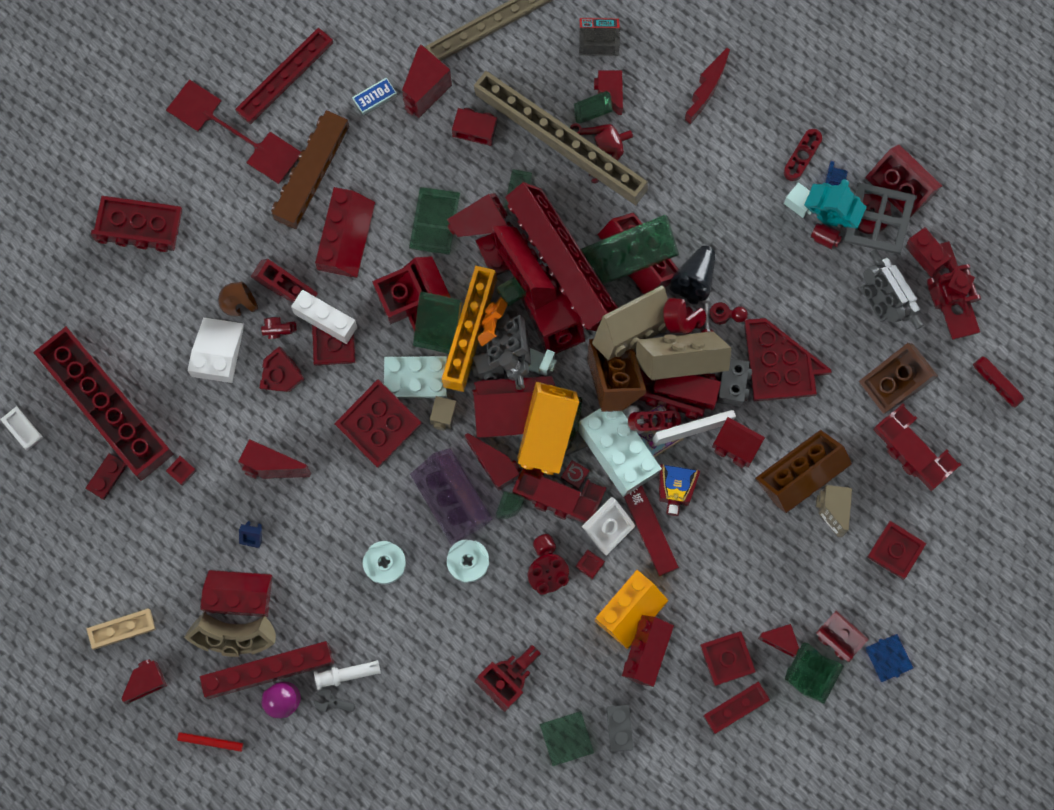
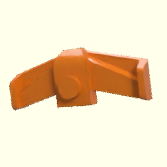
M511 281L500 287L499 293L501 297L496 303L492 302L485 309L486 313L481 322L484 331L478 336L481 346H484L496 337L494 332L497 320L503 316L509 296L517 290V286Z

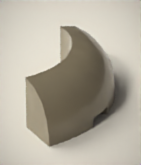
M204 612L192 624L184 638L205 651L210 649L222 653V656L239 657L240 654H256L275 644L276 634L271 622L265 616L247 624H229L219 621Z

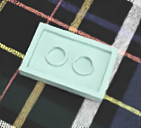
M447 356L384 357V385L397 398H436V396L447 398V388H444L441 380Z

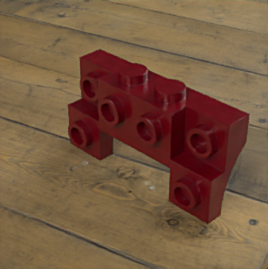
M902 403L876 425L873 430L887 444L886 448L889 455L902 463L904 471L914 477L917 476L932 492L962 464L958 463L948 453L947 449L939 457L930 450L909 427L917 420V417H914L904 407L905 404Z
M523 468L512 491V494L532 501V504H535L534 507L543 512H546V510L552 511L554 516L563 520L573 518L586 523L597 512L607 487L599 486L587 480L581 493L543 477L545 473L541 469L533 468V470Z

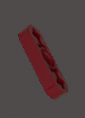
M809 129L804 134L785 166L784 176L787 180L797 181L802 176L821 144L822 134L819 130ZM813 135L816 136V139L812 142L811 146H807L810 140L809 137H812ZM805 151L808 153V158L802 160L798 157L797 153ZM796 163L799 164L796 170L797 173L791 175L790 169L792 170Z
M981 356L973 363L974 368L990 385L993 384L996 387L995 390L1012 407L1016 408L1024 401L1023 395L987 358Z
M675 410L633 412L628 417V426L633 431L665 430L681 424V416ZM654 415L657 417L656 426L652 424V418ZM665 418H672V422H665ZM644 419V423L637 424V420Z

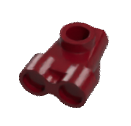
M280 317L264 318V326H261L262 336L268 335V339L281 338L280 334L296 333V322L281 323Z

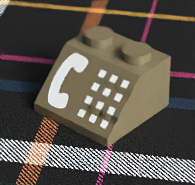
M826 485L817 495L815 506L819 508V515L837 537H843L849 530L852 488Z

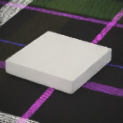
M611 497L582 528L601 552L607 556L636 525L616 499Z

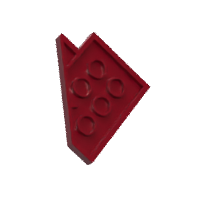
M766 318L744 320L749 369H752L753 401L816 396L814 376L830 375L832 373L831 369Z

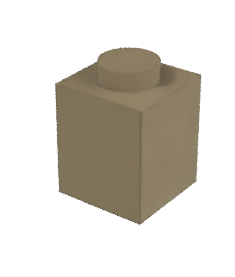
M436 396L430 416V424L434 425L433 428L445 431L446 428L451 429L457 407L455 400Z

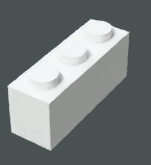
M304 290L300 292L291 306L296 316L345 344L348 343L357 329L355 319Z

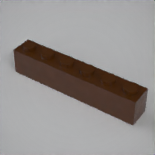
M327 110L323 116L321 115L318 118L315 132L310 134L306 149H303L299 155V163L296 167L292 168L288 184L283 185L280 192L281 197L278 202L276 201L271 209L275 221L293 229H297L350 127L348 119Z

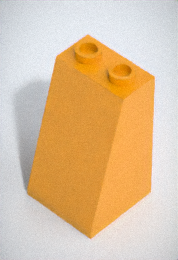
M540 382L535 383L517 457L518 464H521V467L533 470V468L541 469L543 473L549 475L560 473L579 405L576 391Z

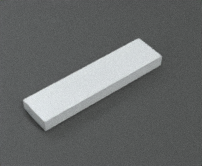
M730 410L658 431L652 441L654 446H658L722 427L727 417L734 420L736 415L734 410Z

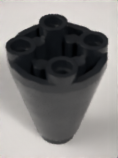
M701 246L672 277L671 292L686 298L690 304L697 305L700 301L706 300L711 292L715 265V251L711 247Z

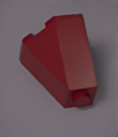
M496 193L487 194L447 219L449 222L447 226L453 235L456 234L457 237L493 233L492 227L495 225L512 227L510 222L506 223L505 219L508 215Z

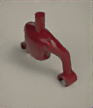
M577 123L570 126L572 130L575 128L579 129L576 132L579 135H596L594 140L597 147L608 155H612L611 157L619 161L624 152L622 142L633 138L631 130L619 134L611 124L581 128ZM596 178L591 180V183L599 182Z

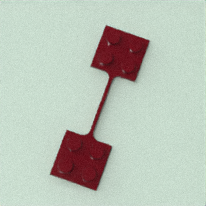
M189 79L166 111L197 132L206 121L213 120L255 148L254 153L246 162L248 165L277 184H280L299 159L301 151L272 132H269L264 140L258 144L242 135L213 115L222 100Z

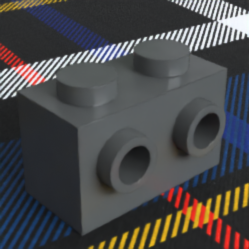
M730 359L729 371L720 372L719 381L721 384L716 403L741 407L743 402L748 400L749 389H746V383L750 381L752 374L748 361Z

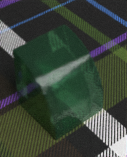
M504 491L496 512V518L508 519L518 514L524 504V497Z

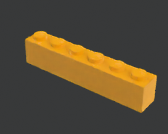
M475 266L441 379L444 388L461 392L465 390L473 357L479 343L478 336L483 329L481 322L486 313L485 309L491 302L497 282L496 271L493 269Z

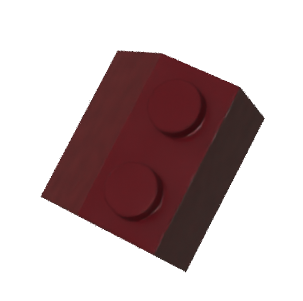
M410 265L372 281L374 290L390 325L411 316L427 303Z
M727 417L712 448L715 449L714 452L719 456L732 458L733 463L737 466L749 468L765 437Z

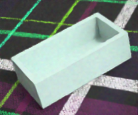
M600 408L579 421L576 427L577 431L623 497L656 477L662 470L637 432L629 428L628 419L622 411L601 412Z

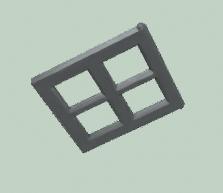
M860 182L857 183L856 196L861 199V202H863L865 192L883 197L878 213L865 210L862 219L876 222L872 239L854 235L856 228L847 227L844 242L901 255L914 200L917 199V196ZM888 197L906 201L902 218L884 215ZM881 223L899 227L895 244L877 240Z

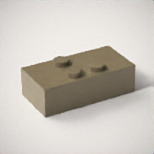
M714 331L676 336L667 334L664 337L637 340L636 359L638 365L651 380L729 371L731 347Z

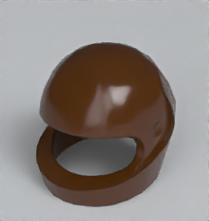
M244 282L229 283L221 289L218 296V304L227 315L233 317L241 316L240 307L236 310L238 304L244 305L251 312L258 310L257 302Z

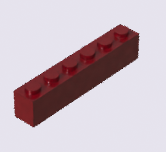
M324 641L199 677L204 697L209 700L334 665L329 643Z

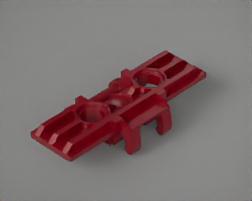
M950 241L941 243L940 245L951 256V260L946 267L950 273L943 275L938 273L934 277L927 279V286L935 309H941L952 340L978 334L980 329L971 303L981 300V296L977 294L974 283H972L968 292L969 297H963L946 289L955 269L971 275L969 271L971 269L970 264L958 266ZM952 306H961L962 314H954Z

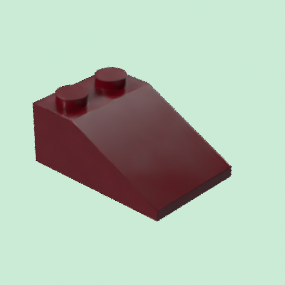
M250 439L238 461L245 475L253 479L257 477L262 479L310 477L312 474L306 464Z

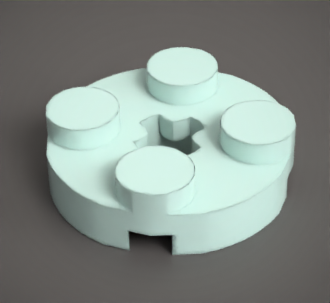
M461 540L450 548L447 556V567L455 579L464 583L475 582L481 579L487 572L489 555L481 543L472 540ZM464 556L468 558L473 557L471 566H464L462 564Z
M380 541L371 545L363 558V568L366 575L373 582L379 584H391L397 581L403 575L406 567L403 551L397 545L388 541ZM383 557L386 560H390L387 568H383V566L378 564L382 562L381 558Z

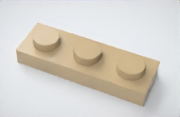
M149 608L86 628L93 650L156 630Z

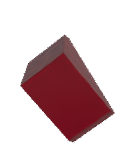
M791 624L763 632L758 637L760 641L795 659L801 654Z

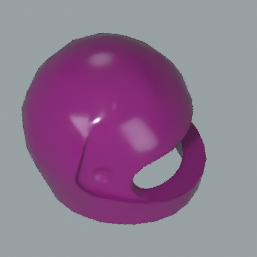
M278 682L264 690L261 699L262 708L270 717L286 718L298 708L301 694L294 684Z

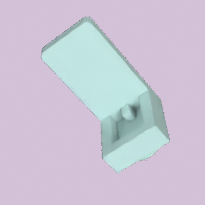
M530 348L531 365H529V371L542 376H548L549 371L553 372L557 363L555 352L547 349L544 354Z

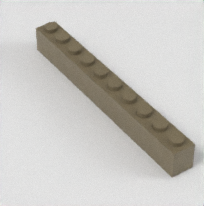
M485 71L474 84L476 96L635 206L648 191V181L489 72Z

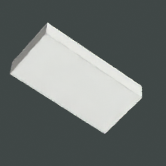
M17 406L0 419L26 451L43 439V436Z

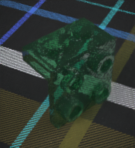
M804 642L798 649L791 666L788 668L785 680L803 696L825 704L844 666L837 661L822 656L809 643Z

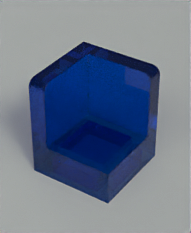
M830 161L824 183L832 186L839 185L843 179L847 180L848 173L847 170L835 168V161Z

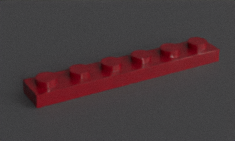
M318 27L235 109L236 112L251 125L333 44V39Z

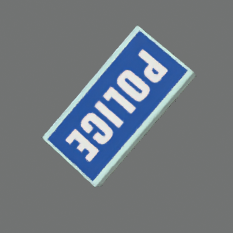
M385 78L352 98L362 115H365L396 97L397 93L388 79Z

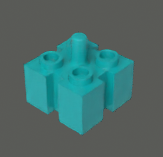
M845 179L839 185L833 186L828 183L813 184L804 204L808 210L817 214V218L822 223L837 227L840 224L848 228H858L866 210V206L860 201L861 199L850 191L848 187L849 181Z

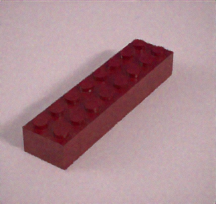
M525 182L521 183L505 197L509 203L507 205L509 210L518 217L519 220L517 222L519 226L528 233L529 242L538 249L540 259L547 263L550 268L548 270L550 275L559 282L560 291L571 301L570 307L581 317L580 322L583 327L597 332L602 317L617 309V306L543 190Z
M67 326L33 352L140 481L174 455Z

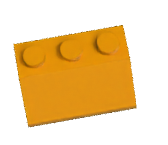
M636 570L597 615L595 622L628 649L634 640L642 615L655 617L669 600L654 583L640 571Z

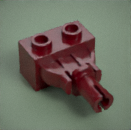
M530 645L512 665L510 663L515 659L513 655L507 661H501L496 664L492 661L474 681L504 712L523 694L522 689L525 679L530 675V672L527 670L522 676L521 674L541 655L537 649L529 656L536 649L533 645Z

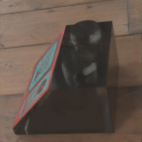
M579 19V55L619 56V19Z

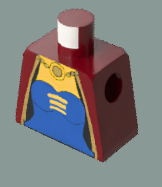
M660 464L662 470L659 472V501L668 503L666 514L679 516L680 505L689 506L700 471Z

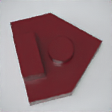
M278 347L263 359V373L259 389L290 392L305 380L301 370L292 358L285 353L282 347Z

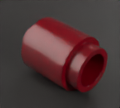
M817 223L811 234L814 242L831 250L833 247L838 248L843 237L840 236L841 231L824 223Z

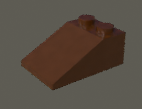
M907 343L863 377L859 383L882 413L886 414L936 379L938 375L914 344Z

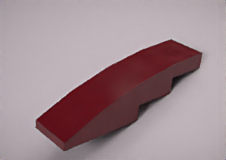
M726 48L700 75L699 83L702 85L693 93L692 101L694 104L685 115V120L689 124L702 112L714 94L728 60L729 48Z

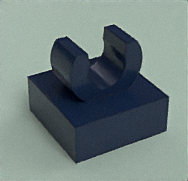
M250 521L245 525L241 524L239 544L260 548L262 543V525L258 524V527H253Z

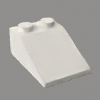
M203 317L190 356L188 372L191 377L233 382L244 323Z

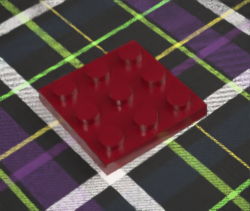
M377 379L334 424L377 468H380L423 423Z

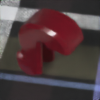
M669 298L664 305V322L666 328L671 333L690 334L694 328L700 329L706 322L704 309L699 308L693 312L691 307H686L683 299Z

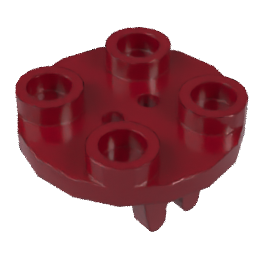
M543 555L534 560L530 565L527 573L528 582L540 595L554 592L568 584L569 566L564 558L558 555Z

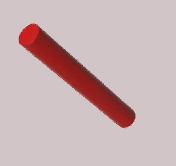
M179 732L177 741L240 752L243 749V743L182 732Z

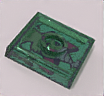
M581 711L540 724L552 766L594 754Z

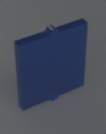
M898 634L884 640L881 638L879 642L865 647L880 682L893 677L898 678L900 674L914 669Z

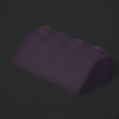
M451 448L433 453L410 473L451 546L482 529L493 520Z

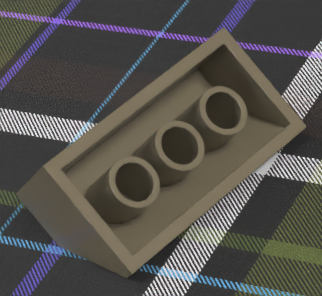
M660 286L604 315L592 344L610 360L616 356L620 357L629 349H635L637 340L653 338L659 333L666 332L668 329L664 322L663 308L668 297L665 288Z

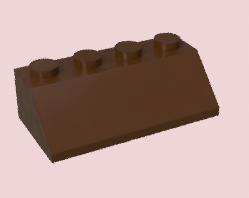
M589 339L587 360L601 412L623 411L646 394L634 349H629L620 357L616 356L608 360L592 344L594 339Z
M819 430L755 479L774 504L787 513L843 472L852 463L845 447L822 430Z

